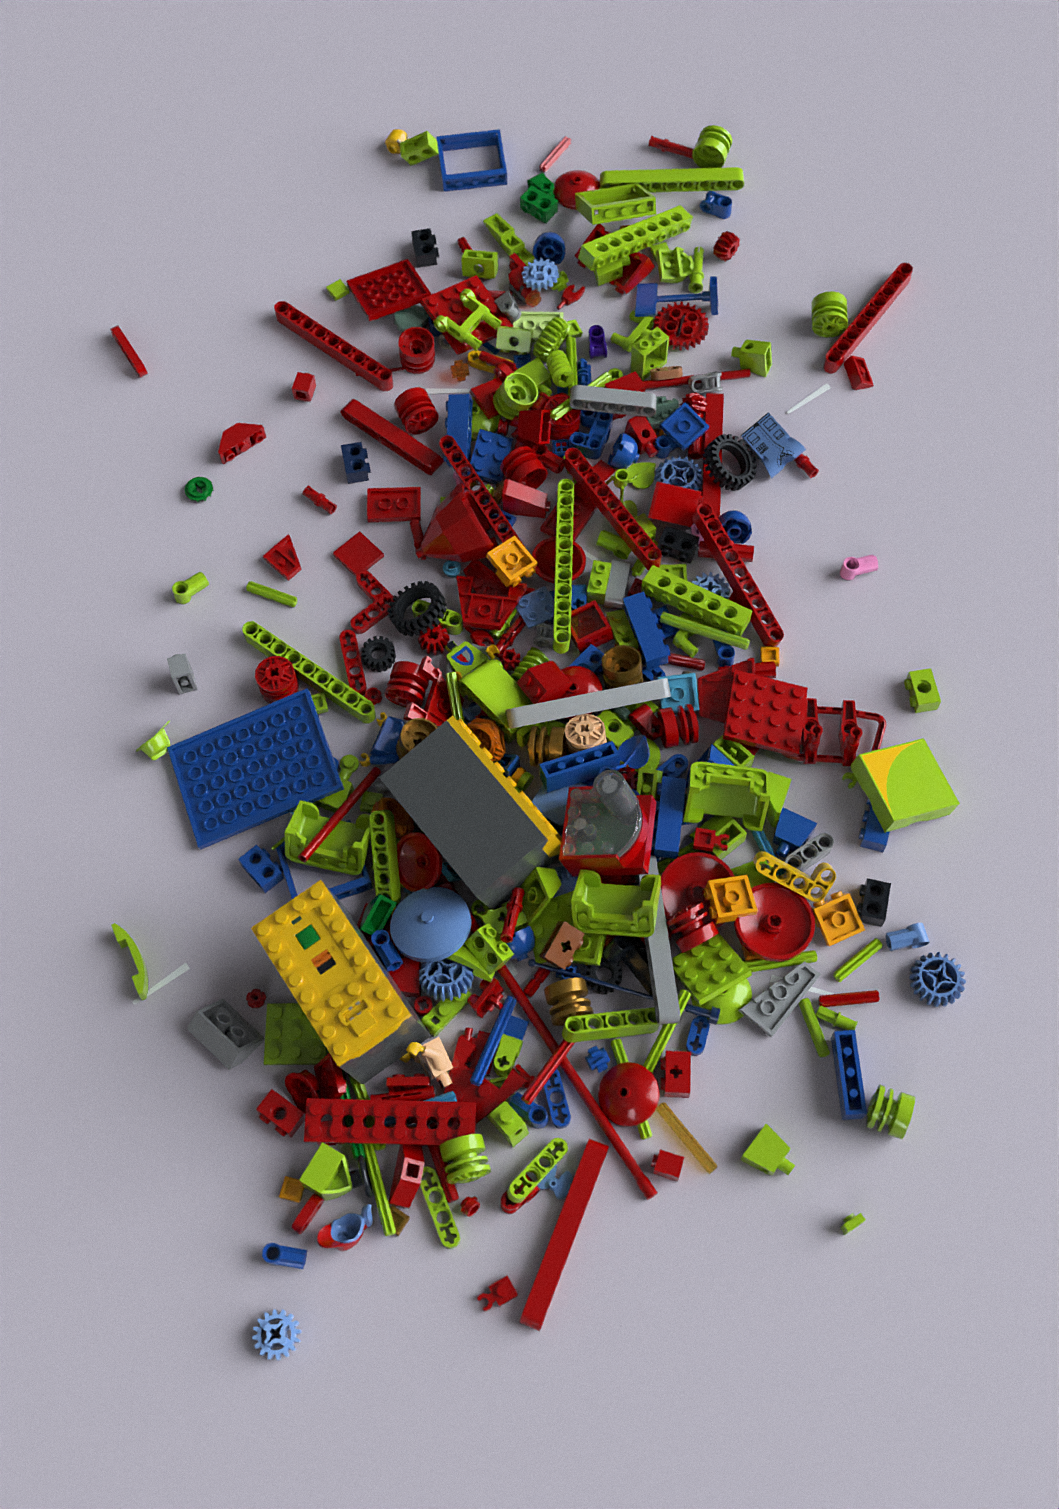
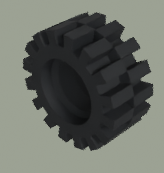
M374 636V640L367 639L368 643L364 642V647L361 649L364 665L368 669L371 668L373 672H375V669L378 672H381V669L387 671V666L391 668L396 658L392 641L389 642L388 638L383 640V636H379V639ZM381 649L386 652L383 658L375 659L372 657V652Z
M604 956L601 957L600 966L587 965L586 977L599 980L596 972L598 969L605 967L612 972V977L608 981L603 982L619 986L622 981V966L619 965L620 962H610ZM587 981L588 986L590 985L593 991L597 990L599 994L600 992H604V994H607L608 991L610 993L614 992L613 988Z

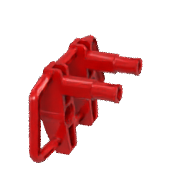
M807 698L801 736L802 753H799L797 757L786 754L782 755L786 758L803 761L804 764L815 765L816 762L842 763V766H851L857 758L856 752L863 734L862 729L857 725V718L874 720L879 723L871 751L878 750L881 747L886 729V720L878 713L856 710L855 700H843L841 707L817 706L816 698ZM818 714L841 715L838 733L841 756L817 754L820 737L823 733V728L818 722Z

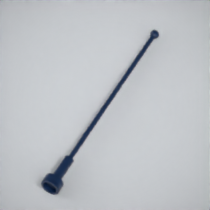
M534 959L528 960L530 967L537 966L571 977L583 978L585 981L653 1000L652 995L541 964ZM687 1004L684 1008L685 1012L709 1018L708 1023L717 1024L720 1014L719 1008L712 1007L711 1010L690 1004Z

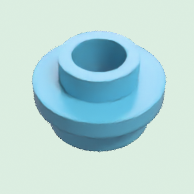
M448 560L443 565V572L448 577H456L461 571V565L458 561Z

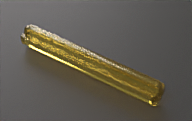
M665 1102L661 1103L656 1108V1111L709 1174L714 1172L718 1167L714 1160Z

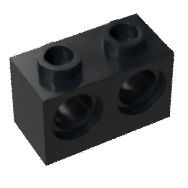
M431 228L411 231L417 267L437 265L439 251L438 247L434 246L437 245L435 234L432 235Z
M665 526L657 547L661 551L662 556L672 557L680 562L691 564L698 548L699 537Z
M867 878L865 884H861L859 896H862L861 903L857 904L856 910L862 923L883 926L886 920L891 883ZM870 890H875L878 896L872 895ZM867 909H873L876 914L868 913Z

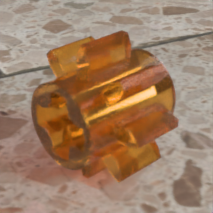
M456 360L454 365L450 366L452 379L457 378V381L461 382L466 381L465 376H470L468 363H463V360Z

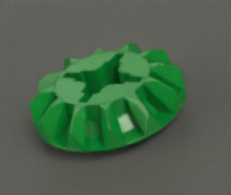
M205 477L192 478L185 486L186 496L191 501L195 500L198 503L201 500L206 501L208 497H211L212 491H214L212 482ZM196 486H198V488L202 489V493H199V492L197 491V487H196Z

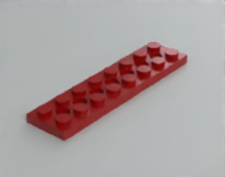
M307 1098L304 1142L440 1146L448 1140L475 1134L476 1102ZM325 1115H331L333 1118L332 1124L328 1127H324L321 1124V1120ZM347 1115L354 1118V1123L351 1127H344L342 1124L343 1118ZM367 1116L375 1118V1124L371 1128L364 1126L363 1122ZM393 1116L396 1118V1125L393 1128L385 1126L387 1117ZM409 1117H415L418 1121L417 1126L413 1129L406 1127V1120ZM432 1117L439 1120V1125L436 1129H429L427 1127V1121ZM452 1118L460 1120V1126L456 1130H451L448 1127V1122Z

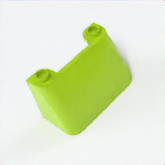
M490 659L458 681L459 693L463 698L468 695L470 701L473 700L492 720H495L497 726L505 734L504 740L510 744L517 737V731L520 727L509 729L505 710L532 705L533 703L516 681L503 669L502 663L497 659Z
M694 762L689 773L683 822L698 823L702 821L704 814L742 818L745 828L762 831L771 797L769 773L758 768Z
M300 800L285 830L286 857L295 863L350 875L360 874L371 842L370 815H359L356 819V824L341 820L307 862H302L299 860L298 855L330 818L319 816V810L315 804Z
M580 870L571 898L574 927L583 933L633 937L652 936L656 925L661 876L647 874L641 878L640 886L601 884V878L597 872Z

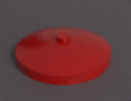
M702 852L688 853L672 861L661 875L664 912L668 920L673 914L683 908L702 902L704 907L697 911L698 915L705 911L708 912V915L702 919V922L713 921L716 928L723 925L724 923L716 924L715 919L710 918V901L705 900L703 891L709 880L735 877L730 867L718 857Z
M763 883L751 888L758 910L757 914L738 917L734 921L735 932L742 945L753 955L767 961H787L800 955L810 944L815 932V917L808 901L804 896L780 883Z

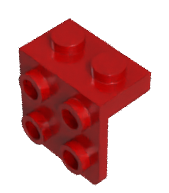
M422 1073L413 1074V1077L394 1074L392 1077H387L386 1086L388 1090L397 1092L431 1087V1081L429 1076ZM415 1117L406 1120V1125L418 1124V1121Z

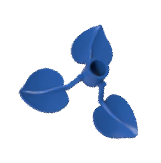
M637 735L621 744L618 752L620 754V761L624 762V764L613 766V768L609 766L602 767L598 777L583 781L582 783L587 786H598V781L603 780L607 776L618 777L617 770L627 765L632 769L642 768L648 762L650 754L646 736ZM629 789L634 795H640L636 790Z

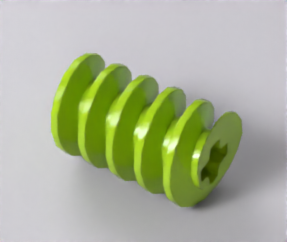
M561 350L552 351L546 358V366L553 383L558 387H568L574 381V374L566 354Z
M531 647L510 676L517 682L528 668L548 662L549 659L542 651Z

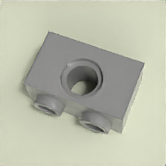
M176 654L167 658L171 677L179 695L198 690L194 673L186 654Z

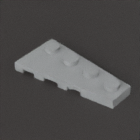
M803 962L742 1007L739 1012L771 1038L821 974L808 963Z

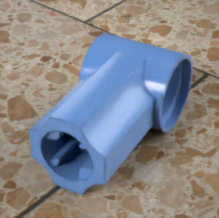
M915 923L909 925L906 929L889 932L885 935L890 951L911 946L912 948H920L930 943L923 923Z

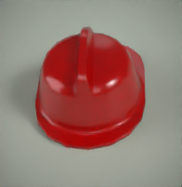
M307 1069L302 1070L300 1073L292 1072L286 1076L285 1086L288 1092L291 1094L297 1108L306 1115L307 1098L319 1099L318 1091L320 1084L318 1079Z

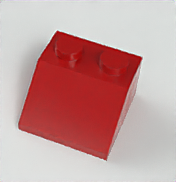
M552 660L528 668L516 682L533 704L560 699L573 684Z

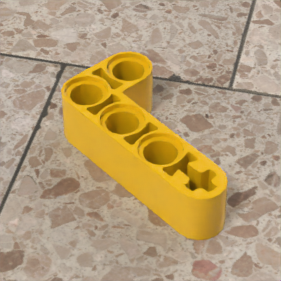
M764 851L756 853L753 858L758 872L813 902L823 900L836 880L834 869L826 862L818 864L811 876ZM766 860L768 865L765 863L760 865V861L764 862ZM781 868L786 870L783 875H776L777 870ZM823 871H830L827 877H821ZM797 878H802V879H803L800 884H798V885L793 884V882H794L795 879H797ZM813 888H820L818 893L811 894Z

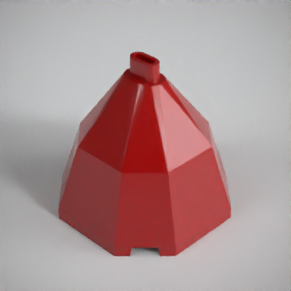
M462 482L435 509L421 542V547L415 550L418 558L426 555L431 558L467 562L486 558V554L499 546L495 537L490 538L487 532L490 526L469 491L464 492L465 487Z

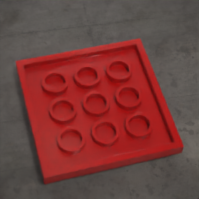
M408 259L346 281L348 288L369 321L410 308L413 305L419 304L421 299L431 295V292Z
M477 275L421 299L420 302L433 322L439 315H442L444 317L447 316L457 325L461 326L473 313L463 305L464 303L459 297V294L467 288L475 294L479 302L490 309L492 315L502 321L500 326L513 327L507 316L500 311L494 298ZM485 321L481 322L470 333L482 341V344L497 338V330ZM441 332L457 355L473 349L467 343L458 341L448 332Z
M734 670L722 739L797 757L800 751L808 688Z

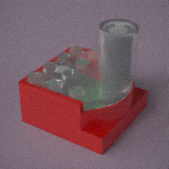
M611 769L600 773L595 778L593 786L569 787L559 854L560 862L572 876H579L580 870L595 871L600 876L648 874L657 803L652 795H635L622 774L617 770Z

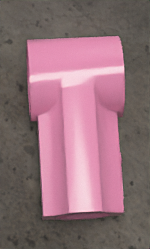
M873 554L860 558L847 557L840 569V576L845 580H852L856 575L877 571L878 560Z

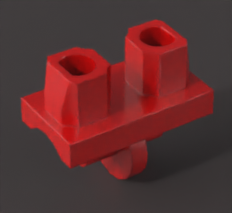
M495 978L491 982L483 979L479 985V988L483 991L480 997L476 994H471L467 1000L477 1016L483 1018L488 1011L492 1012L494 1008L502 1009L503 1004L500 1000L503 998L502 992L504 989Z

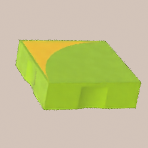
M924 738L859 754L850 766L862 790L868 796L872 809L884 832L904 828L915 822L929 821L950 815L960 804Z

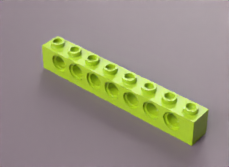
M679 205L583 244L578 259L590 271L601 268L606 264L613 263L618 259L625 258L630 254L687 232L691 227L693 216Z

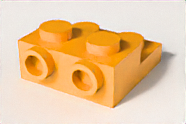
M513 536L486 554L487 559L497 569L496 575L506 587L510 585L513 587L517 586L524 576L527 578L531 577L535 573L534 569L538 564L516 536Z
M747 875L709 880L706 888H704V898L706 901L709 900L711 905L709 907V916L711 919H715L716 924L735 921L738 917L756 915L758 912Z
M838 891L830 895V900L824 901L823 899L812 903L816 927L820 928L827 946L834 945L865 931L850 893L842 894V891Z

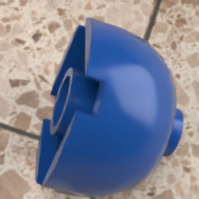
M545 232L536 238L533 245V255L537 262L542 258L543 261L549 259L550 263L554 262L555 265H559L564 260L566 247L561 236L553 232Z
M625 433L620 434L613 445L614 450L609 455L607 464L617 469H626L632 463L636 464L640 454L637 453L638 445L634 438Z
M731 510L723 513L718 518L730 540L734 543H741L742 545L750 539L752 534L751 523L742 512Z
M531 926L514 932L513 941L506 943L514 953L510 960L517 959L519 962L529 958L528 953L534 949L536 940Z

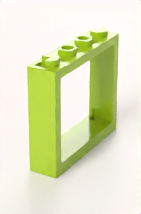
M638 183L575 193L576 210L592 225L656 214V197ZM631 187H635L636 192L631 191Z

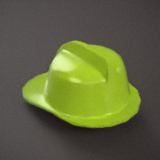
M170 720L154 737L142 744L136 752L141 750L152 760H157L168 751L167 747L170 746V740L164 730Z

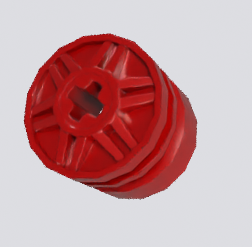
M411 327L401 333L398 342L402 367L414 374H422L429 371L435 362L434 337L431 332L425 328Z
M415 387L401 393L394 402V409L409 434L417 435L427 432L435 426L439 419V414L424 388Z
M558 395L550 398L545 403L544 410L555 409L570 398V396ZM571 409L558 420L552 419L550 439H570L572 433L579 432L581 410Z
M522 446L510 452L504 458L500 467L507 479L534 489L542 485L548 475L545 466L528 446Z
M271 656L265 658L257 666L255 678L262 698L267 703L271 704L299 691V683L294 667L288 659L281 656Z
M409 661L395 662L390 673V680L384 692L385 697L401 707L406 708L407 704L412 702L421 707L424 701L423 698L426 695L425 690L428 688L430 680L418 672L419 664Z
M685 704L684 709L681 705L677 706V715L674 714L671 707L658 709L657 718L664 726V732L660 737L665 749L678 747L679 737H681L684 745L689 744V739L692 744L698 743L699 725L691 704Z
M702 902L683 908L666 921L667 927L675 923L677 925L676 928L670 931L671 934L681 932L682 936L676 940V943L682 953L702 944L719 933L713 921L702 922V919L708 915L707 911L698 915L697 911L704 907Z

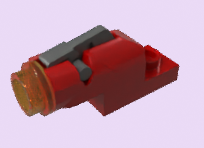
M514 253L509 256V268L511 270L508 274L509 291L528 306L535 307L541 302L540 293L536 289L532 290L531 287L527 288L526 284L523 283L522 272L524 271V266H528Z

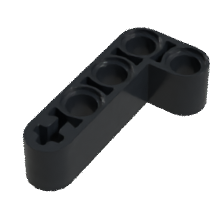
M617 935L603 949L605 958L613 963L623 960L648 994L653 996L644 943L639 937Z

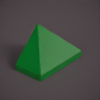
M379 893L365 907L360 930L370 935L377 930H383L397 902Z

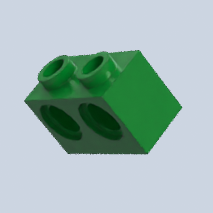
M531 185L520 197V209L546 224L558 212V200Z

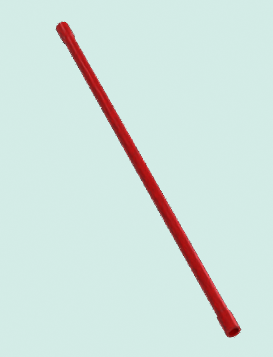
M441 873L437 881L439 885L451 883L454 892L458 894V892L454 888V884L452 882H449L446 879V877ZM470 912V930L472 933H474L477 929L481 927L472 915V913ZM504 965L497 970L553 1054L559 1046L507 966ZM565 1056L559 1064L636 1180L646 1199H651L658 1192L648 1177L644 1175Z

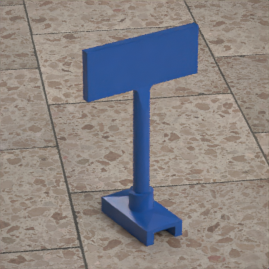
M717 276L710 277L709 291H702V293L657 296L658 283L638 284L635 317L656 316V304L658 302L695 300L709 301L711 315H718Z

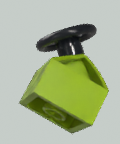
M323 1142L299 1180L304 1188L326 1201L341 1197L363 1185L368 1198L373 1196L364 1156L359 1155L357 1157L359 1169L350 1171V1165L345 1155Z

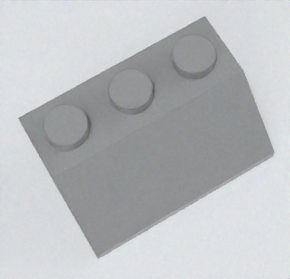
M224 999L196 1011L187 1028L229 1070L243 1063L265 1040Z

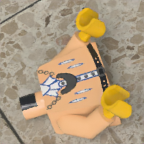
M439 1037L424 1045L417 1042L409 1044L406 1049L408 1053L400 1058L401 1061L408 1063L411 1058L414 1059V1062L421 1064L430 1080L437 1078L441 1088L453 1083L448 1074V1071L453 1066Z

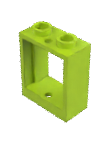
M656 327L633 344L630 372L636 371L640 379L644 381L650 376L651 369L664 366L667 363L669 336Z

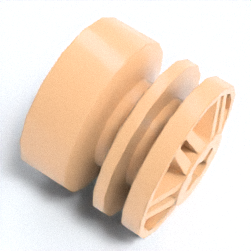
M577 715L566 724L565 737L568 754L607 743L604 723L595 715Z

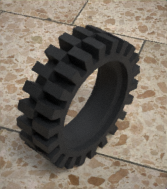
M732 434L719 435L704 449L703 458L706 459L703 460V464H707L705 470H710L711 472L708 474L709 477H715L713 480L715 484L720 482L719 487L723 488L725 486V490L731 489V491H735L736 489L740 490L754 479V475L757 472L755 470L757 464L754 463L756 458L751 457L754 454L752 450L749 452L747 450L749 446L747 444L743 446L744 441L742 439L737 441L738 437H732ZM721 449L729 451L737 459L741 468L740 475L731 474L722 465L719 457Z
M418 581L417 585L411 583V588L405 586L404 592L398 591L399 597L394 596L392 598L394 602H390L389 606L391 608H388L390 621L400 633L405 636L408 634L409 637H413L414 633L416 636H420V631L424 634L427 633L428 627L432 630L434 628L432 624L438 625L440 623L438 618L443 619L444 614L442 612H446L445 606H447L445 598L437 586L432 582L425 581L423 584L422 581ZM422 598L431 599L429 608L422 615L410 620L404 619L403 616L406 609L413 602Z

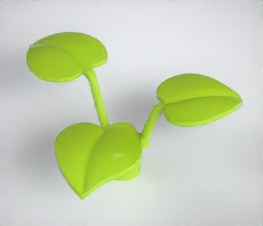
M641 462L632 464L627 469H618L615 472V476L612 475L605 482L608 485L613 481L614 485L620 489V501L634 518L638 514L637 506L631 500L623 502L624 487L627 486V483H632L637 489L650 487L654 481L655 463Z

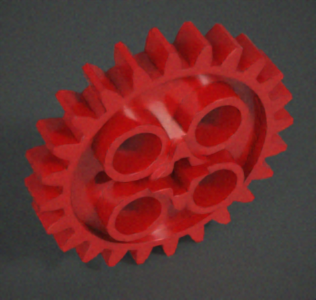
M681 301L680 305L674 302V306L667 304V309L662 307V311H658L657 316H655L653 328L658 327L669 336L668 347L673 345V350L679 347L681 351L682 347L689 350L690 345L695 348L696 343L700 345L701 340H705V336L708 335L709 323L708 318L705 317L706 313H701V308L696 310L695 304L690 307L689 302L683 305ZM683 315H686L684 318V323H682L680 335L677 337L678 329H680Z

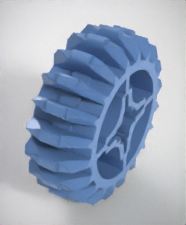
M679 455L677 459L672 456L670 460L666 458L664 463L660 462L659 467L656 469L654 480L655 485L656 482H664L698 490L701 488L703 477L701 469H699L698 464H694L693 459L688 461L687 456L681 459ZM669 473V478L665 479V476ZM691 477L692 481L688 483V478Z
M932 952L928 953L927 957L922 955L920 960L915 961V966L910 970L913 973L909 976V979L913 981L910 987L916 988L914 995L920 993V1001L924 998L927 999V1005H930L933 1001L935 1007H938L940 1003L943 1007L947 1006L948 1002L953 1004L955 999L961 997L960 992L965 990V987L962 985L966 983V980L961 978L965 975V972L959 971L961 964L955 965V958L950 961L948 960V954L941 957L940 952H937L935 957ZM929 966H939L937 970L924 969ZM945 970L950 974L951 978L946 975ZM939 974V982L936 985V976ZM923 981H926L930 988H927ZM940 988L951 990L947 993H936Z
M447 958L435 962H425L421 964V969L419 970V984L423 992L427 993L428 997L433 996L435 1001L439 998L443 1002L446 998L452 1001L455 996L460 999L461 993L466 994L467 989L471 988V982L474 980L473 969Z

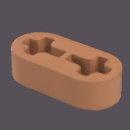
M668 366L650 370L651 380H665L683 376L682 366Z

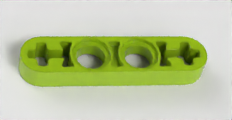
M562 1138L551 1140L516 1177L507 1190V1196L512 1202H522L561 1161L568 1151L566 1141ZM560 1146L561 1149L553 1156L551 1153L554 1148ZM539 1159H547L550 1163V1166L546 1168L542 1167L539 1163ZM526 1173H534L537 1178L536 1181L531 1182L527 1180ZM523 1184L525 1187L521 1193L516 1195L514 1191Z
M424 1167L422 1178L425 1177V1172H428L429 1175L433 1174L431 1182L433 1186L437 1183L438 1187H431L425 1191V1188H429L426 1180L422 1181L421 1179V1189L443 1246L453 1249L460 1243V1234L436 1171L431 1167ZM436 1191L441 1194V1200L438 1203L430 1202L429 1195L432 1192ZM440 1212H446L449 1215V1220L444 1224L437 1221V1215ZM451 1224H453V1227L449 1228L452 1235L457 1236L454 1238L453 1244H450L449 1241L445 1242L444 1239L447 1238L446 1231H440L441 1228H447Z

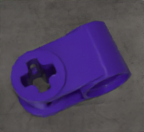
M593 325L589 328L590 359L599 356L607 358L604 329L600 325Z

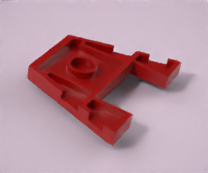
M457 576L463 626L500 631L519 603V600L527 591V584L519 583L515 587L510 585L507 597L471 593L474 583L473 577Z
M425 656L422 658L418 672L433 682L425 708L423 710L413 702L407 704L403 719L410 721L414 718H424L439 727L452 716L447 683L441 676L442 672L440 669L435 668L431 664L432 660L429 656ZM460 695L461 705H463L464 699Z
M754 658L698 678L699 717L725 724L734 670L755 674Z
M460 1035L452 1061L453 1068L449 1072L453 1083L445 1087L444 1094L453 1091L457 1102H476V1123H479L501 1103L527 1084L528 1080L514 1070H511L501 1088L485 1077L480 1086L471 1084L470 1079L474 1070L468 1067L466 1062L477 1045Z

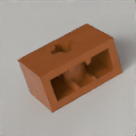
M558 921L539 957L555 967L565 970L566 967L568 968L572 964L575 950H578L583 944L584 939L582 938L584 933L565 921ZM561 943H564V946L566 947L565 950H562L563 947L561 946Z

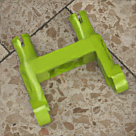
M466 288L459 294V297L464 303L463 305L473 312L468 319L459 326L447 316L439 315L434 320V326L438 331L448 332L458 341L467 343L477 351L482 341L470 333L484 321L497 330L502 321L492 315L490 309L479 302L475 294Z

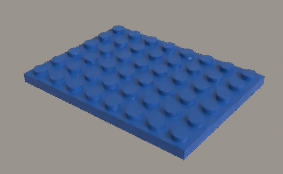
M308 688L167 747L199 849H204L296 810L300 800L313 803L344 790Z

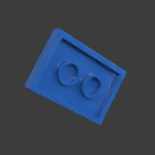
M483 429L479 430L470 464L481 480L501 486L504 474L500 467L504 458L510 453L513 442L512 438Z

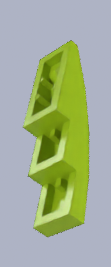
M495 213L483 220L489 232L508 256L516 253L527 266L528 262H534V256L525 248L524 242L515 235V229L501 216Z

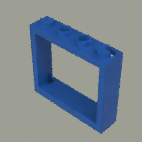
M500 129L436 136L444 192L508 185ZM496 145L500 169L446 175L443 151Z
M284 841L276 850L291 898L293 899L298 894L286 860ZM365 863L361 871L363 877L329 888L339 900L373 889Z

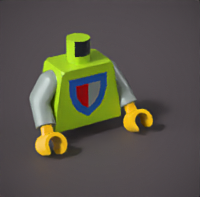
M450 641L445 646V649L449 652L446 655L445 673L456 672L457 681H459L466 674L489 661L488 657L494 659L495 656L493 654L500 652L494 644L484 647L465 641L458 646L454 641Z

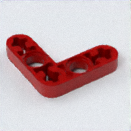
M366 570L360 571L357 574L356 581L359 588L373 603L351 619V628L356 634L365 633L389 614L388 608L391 607L388 604H384V602H394L392 599L394 596ZM362 578H364V579H367V578H368V583H367L366 581H364V580L362 581L361 579H362ZM375 588L381 590L378 595L372 594L371 591ZM371 611L378 612L376 617H370L368 614ZM356 623H362L363 626H356Z

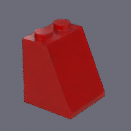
M656 482L648 518L692 527L694 524L692 516L697 506L703 503L704 496L701 495L702 491L664 482Z

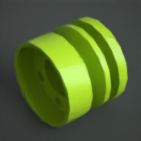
M709 125L703 128L692 153V158L697 166L700 168H722L732 146L730 133L716 125Z
M829 291L818 294L813 298L811 302L813 332L825 338L836 337L844 333L848 328L847 299L839 292Z
M519 372L511 373L493 396L495 409L506 419L513 420L515 416L519 417L520 411L529 410L538 397L536 383L526 374Z
M879 1084L868 1106L866 1127L872 1129L877 1120V1131L880 1132L884 1125L888 1124V1135L903 1139L914 1110L915 1096L901 1092L897 1099L894 1100V1090L889 1088L886 1096H884L885 1086Z
M482 1134L464 1135L448 1140L439 1146L443 1161L453 1162L445 1167V1172L451 1173L447 1176L449 1184L472 1182L491 1172L490 1165L486 1164L489 1161L488 1156H477L486 1150Z

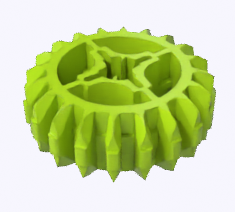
M557 316L552 318L539 335L533 348V355L546 362L547 356L552 351L558 350L563 344L569 331V324Z

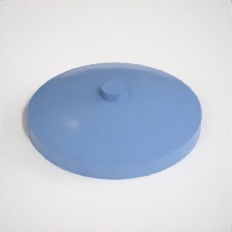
M442 887L424 888L413 892L397 906L391 919L390 932L397 949L404 956L417 962H435L451 956L465 943L471 929V915L467 904L456 892Z

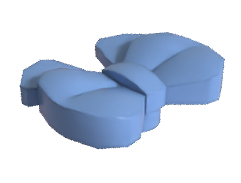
M556 1165L537 1186L541 1190L549 1188L554 1191L557 1199H564L569 1192L570 1183L572 1184L573 1178L569 1171H565L559 1180L555 1178Z

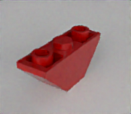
M236 423L223 431L218 450L221 463L225 464L233 460L239 454L246 452L250 447L262 442L266 438L264 427L258 424Z
M399 1145L388 1204L407 1209L410 1208L421 1184L425 1161L422 1145Z

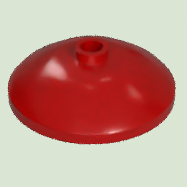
M583 170L568 171L556 179L553 194L559 204L576 210L575 193L600 189V181L593 174Z
M556 537L541 541L532 552L533 558L538 562L534 569L535 573L550 583H554ZM573 541L572 581L576 580L583 573L586 566L585 552L575 541Z
M569 666L561 669L573 683L570 687L575 686L576 689L570 690L569 688L560 699L603 691L599 678L591 670L581 666ZM575 716L566 717V718H563V719L570 720V719L574 718Z
M413 832L402 837L397 844L400 883L412 892L424 888H432L437 883L441 874V853L425 833Z
M632 1062L621 1063L608 1070L603 1076L598 1089L599 1105L605 1116L610 1121L626 1127L637 1126L647 1121L655 1112L660 1096L655 1076L646 1067ZM623 1089L627 1090L626 1096H622Z

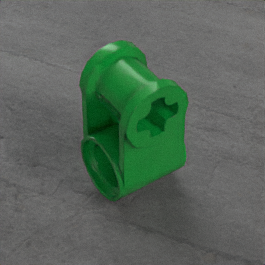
M541 172L527 180L528 188L532 185L555 198L553 194L554 184L544 173Z

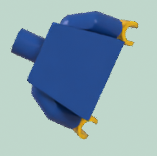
M380 713L382 720L376 719L381 728L369 753L371 756L369 757L367 753L360 755L362 758H367L365 761H359L363 767H368L370 764H395L400 760L396 753V745L401 730L405 725L402 719L391 716L387 717L386 713Z

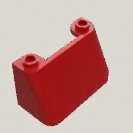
M597 224L583 244L610 233L605 231L603 225ZM580 247L574 256L578 260L577 264L585 269L586 266L578 259ZM639 252L630 254L631 264L623 266V276L609 282L620 295H623V293L627 295L655 268L650 258L645 254Z

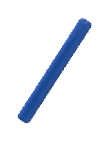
M512 996L505 998L503 1007L497 1016L471 1076L470 1083L475 1086L482 1084L517 1001Z

